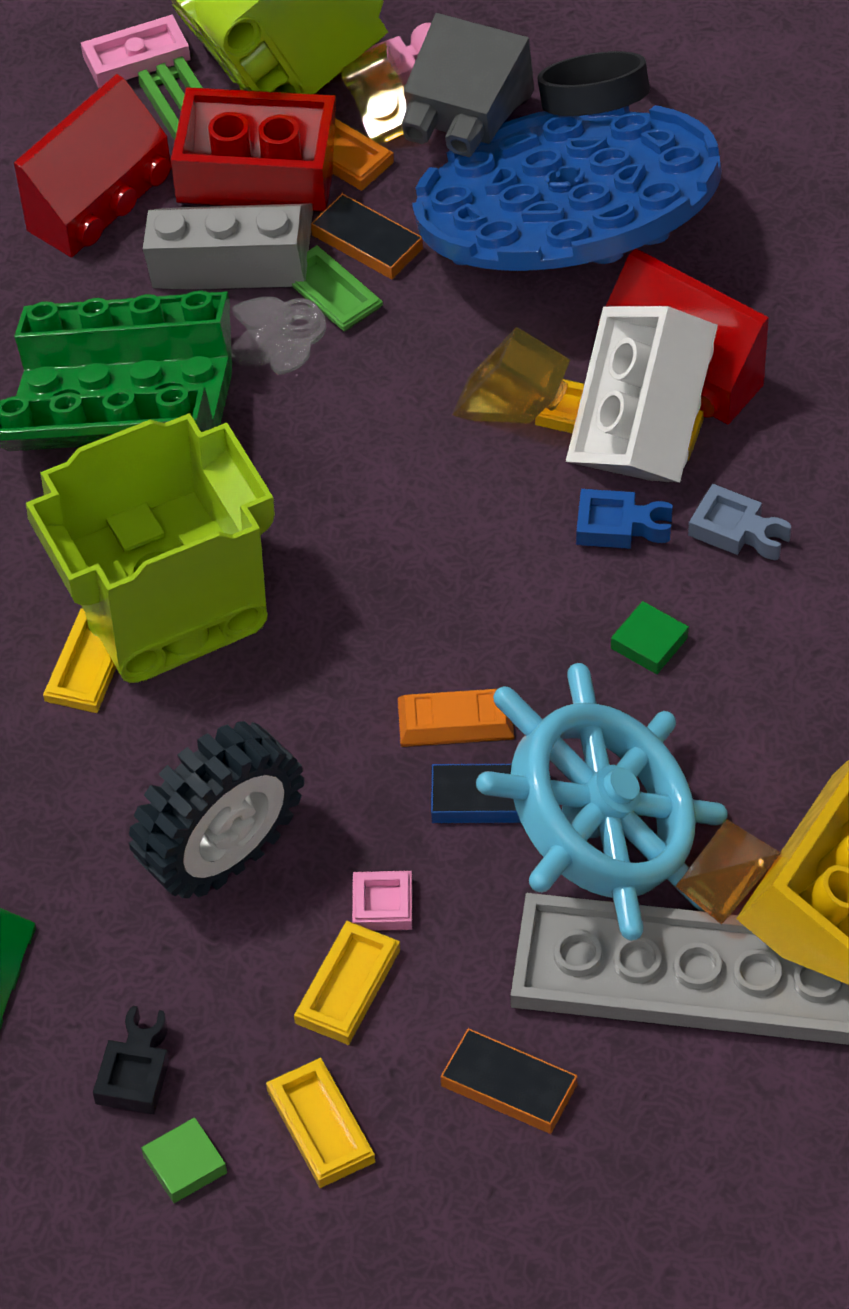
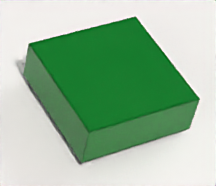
M642 601L611 637V649L657 675L687 640L689 626Z

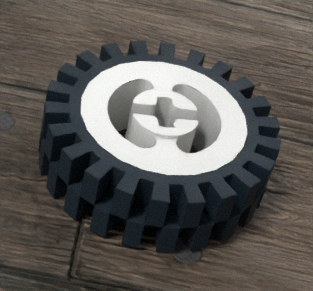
M245 721L236 722L233 729L227 724L217 729L215 739L208 733L198 738V750L193 753L186 747L177 755L181 764L175 770L167 765L159 773L165 780L161 786H149L144 796L151 803L137 806L134 817L139 822L130 826L129 836L133 839L129 842L130 850L134 853V858L175 897L179 895L181 898L190 899L193 893L197 897L208 894L211 885L216 890L220 889L227 883L229 873L233 872L237 876L246 869L244 863L249 858L257 861L265 855L260 848L266 841L274 845L281 836L276 827L278 825H288L294 816L288 808L297 806L300 803L302 795L297 790L304 787L305 778L301 775L304 770L298 760L266 729L257 723L252 722L249 725Z

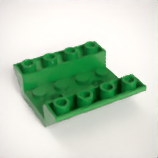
M193 291L188 294L169 296L145 294L136 298L113 300L92 298L84 302L56 304L45 301L24 306L14 336L24 372L16 396L0 400V448L7 451L82 447L150 419L166 423L189 413L201 432L221 424L232 377L230 299L228 291L212 293Z

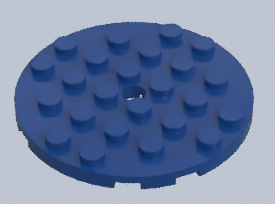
M656 105L649 110L650 113L630 112L629 106L609 112L583 116H559L546 111L526 115L503 123L491 143L481 142L471 157L455 154L449 150L446 152L448 158L446 164L439 169L432 167L427 169L415 187L417 200L412 203L418 232L431 249L451 259L457 265H469L494 270L528 271L563 268L589 262L598 264L612 263L619 260L625 252L643 245H653L668 239L671 231L690 220L710 201L718 188L722 173L718 143L713 133L699 120L677 110Z

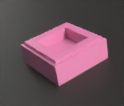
M412 871L353 872L352 923L372 931L412 930Z

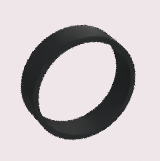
M608 51L580 55L556 62L543 69L537 76L542 109L550 114L561 116H583L617 110L642 100L650 92L646 59L644 56L633 52Z

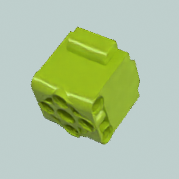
M171 0L173 8L184 23L212 54L233 83H237L241 88L240 90L315 94L388 33V30L379 18L383 0Z
M190 413L166 423L150 419L79 447L67 462L40 472L44 496L26 502L28 520L73 601L84 609L89 630L100 638L124 681L138 683L252 635L263 627L267 621L268 613L266 609L261 535L269 529L274 521V498L228 423L201 432Z

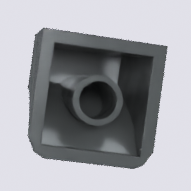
M435 13L403 90L406 106L402 120L404 138L412 142L424 144L429 141L434 129L447 132L445 136L447 148L455 154L471 157L481 142L490 144L509 115L518 106L525 104L535 90L529 37Z

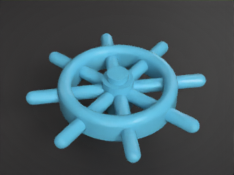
M582 663L571 665L567 673L573 704L553 711L544 719L513 689L506 686L498 688L493 696L494 703L524 734V737L519 742L514 753L511 774L483 772L476 779V787L484 795L514 800L516 811L527 835L544 857L530 874L529 884L531 888L536 892H546L562 874L569 881L583 889L601 896L613 898L620 932L625 939L630 941L639 939L643 933V921L637 896L651 891L666 879L695 908L700 911L710 910L716 901L714 893L684 862L693 845L696 823L708 825L723 824L727 819L728 811L720 803L692 798L688 782L681 767L663 743L676 726L674 715L668 711L659 712L646 727L632 716L618 709L597 704L590 671ZM577 738L581 740L585 762L563 739ZM606 748L621 758L617 765L609 764ZM551 761L571 782L550 780L549 762ZM637 776L644 785L647 793L640 792L639 782L636 778ZM638 815L656 818L657 835ZM600 836L604 853L589 844L587 840ZM625 837L649 861L631 863Z

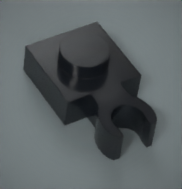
M132 1006L127 1012L125 1019L128 1034L127 1041L124 1043L108 1040L94 1086L93 1097L96 1105L154 1115L169 1065L167 1050L156 1048L164 1041L167 1035L166 1017L164 1011L159 1010L155 1025L148 1029H141L137 1027L140 1020L138 1006Z

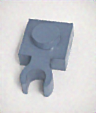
M712 484L689 521L688 536L736 555L739 554L744 544L753 546L761 556L771 560H778L780 558L781 543L768 538L778 537L789 542L791 525L781 518L761 517V502Z

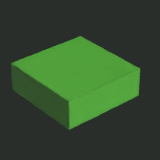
M195 1117L141 1147L144 1159L173 1203L227 1174L225 1162Z

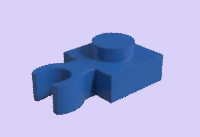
M581 489L576 545L631 549L632 536H642L655 543L669 542L671 524H657L655 521L672 522L673 505L668 502L656 501L640 506L635 505V492Z

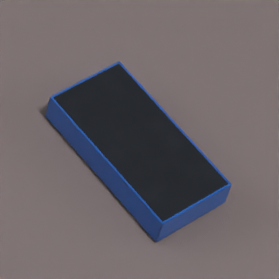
M432 764V823H521L513 799L484 795L476 787V779L481 773L490 771L511 774L512 764Z

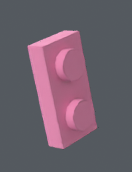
M173 14L81 42L83 58L98 88H101L116 74L128 80L137 77L138 72L146 69L149 73L156 71V66L165 63L167 67L173 66V59L183 56L185 61L191 60L189 45Z

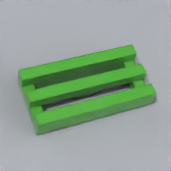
M183 56L173 59L174 67L169 69L165 63L157 65L155 74L150 75L147 69L138 72L139 85L174 140L179 120L157 85L164 84L180 111L185 94L175 79L179 77L185 88H203Z

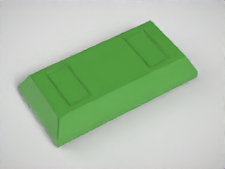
M318 245L307 252L306 281H295V283H292V287L344 332L376 312L383 305V301Z

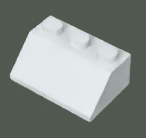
M669 306L603 307L566 462L650 481L680 483L683 468L688 460V447L695 418L701 407V393L708 364L713 356V343L718 325Z

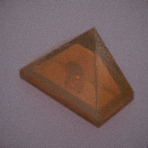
M726 820L675 887L722 925L781 852L731 821Z

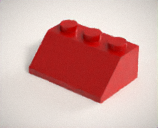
M118 74L114 75L14 162L27 231L71 258L84 246H91L97 242L103 230L119 215L124 216L133 209L137 199L152 186L162 184L172 169L167 135L127 81Z
M186 87L171 156L176 203L226 206L312 203L313 211H325L327 209L333 175L336 96Z
M637 248L629 254L605 307L669 306L717 324L718 327L713 343L714 352L707 368L701 393L700 410L703 411V417H714L729 425L764 385L769 317Z

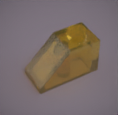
M516 327L469 375L452 415L472 421L531 423L545 408L550 411L554 410L563 398L568 384L562 379L570 359Z

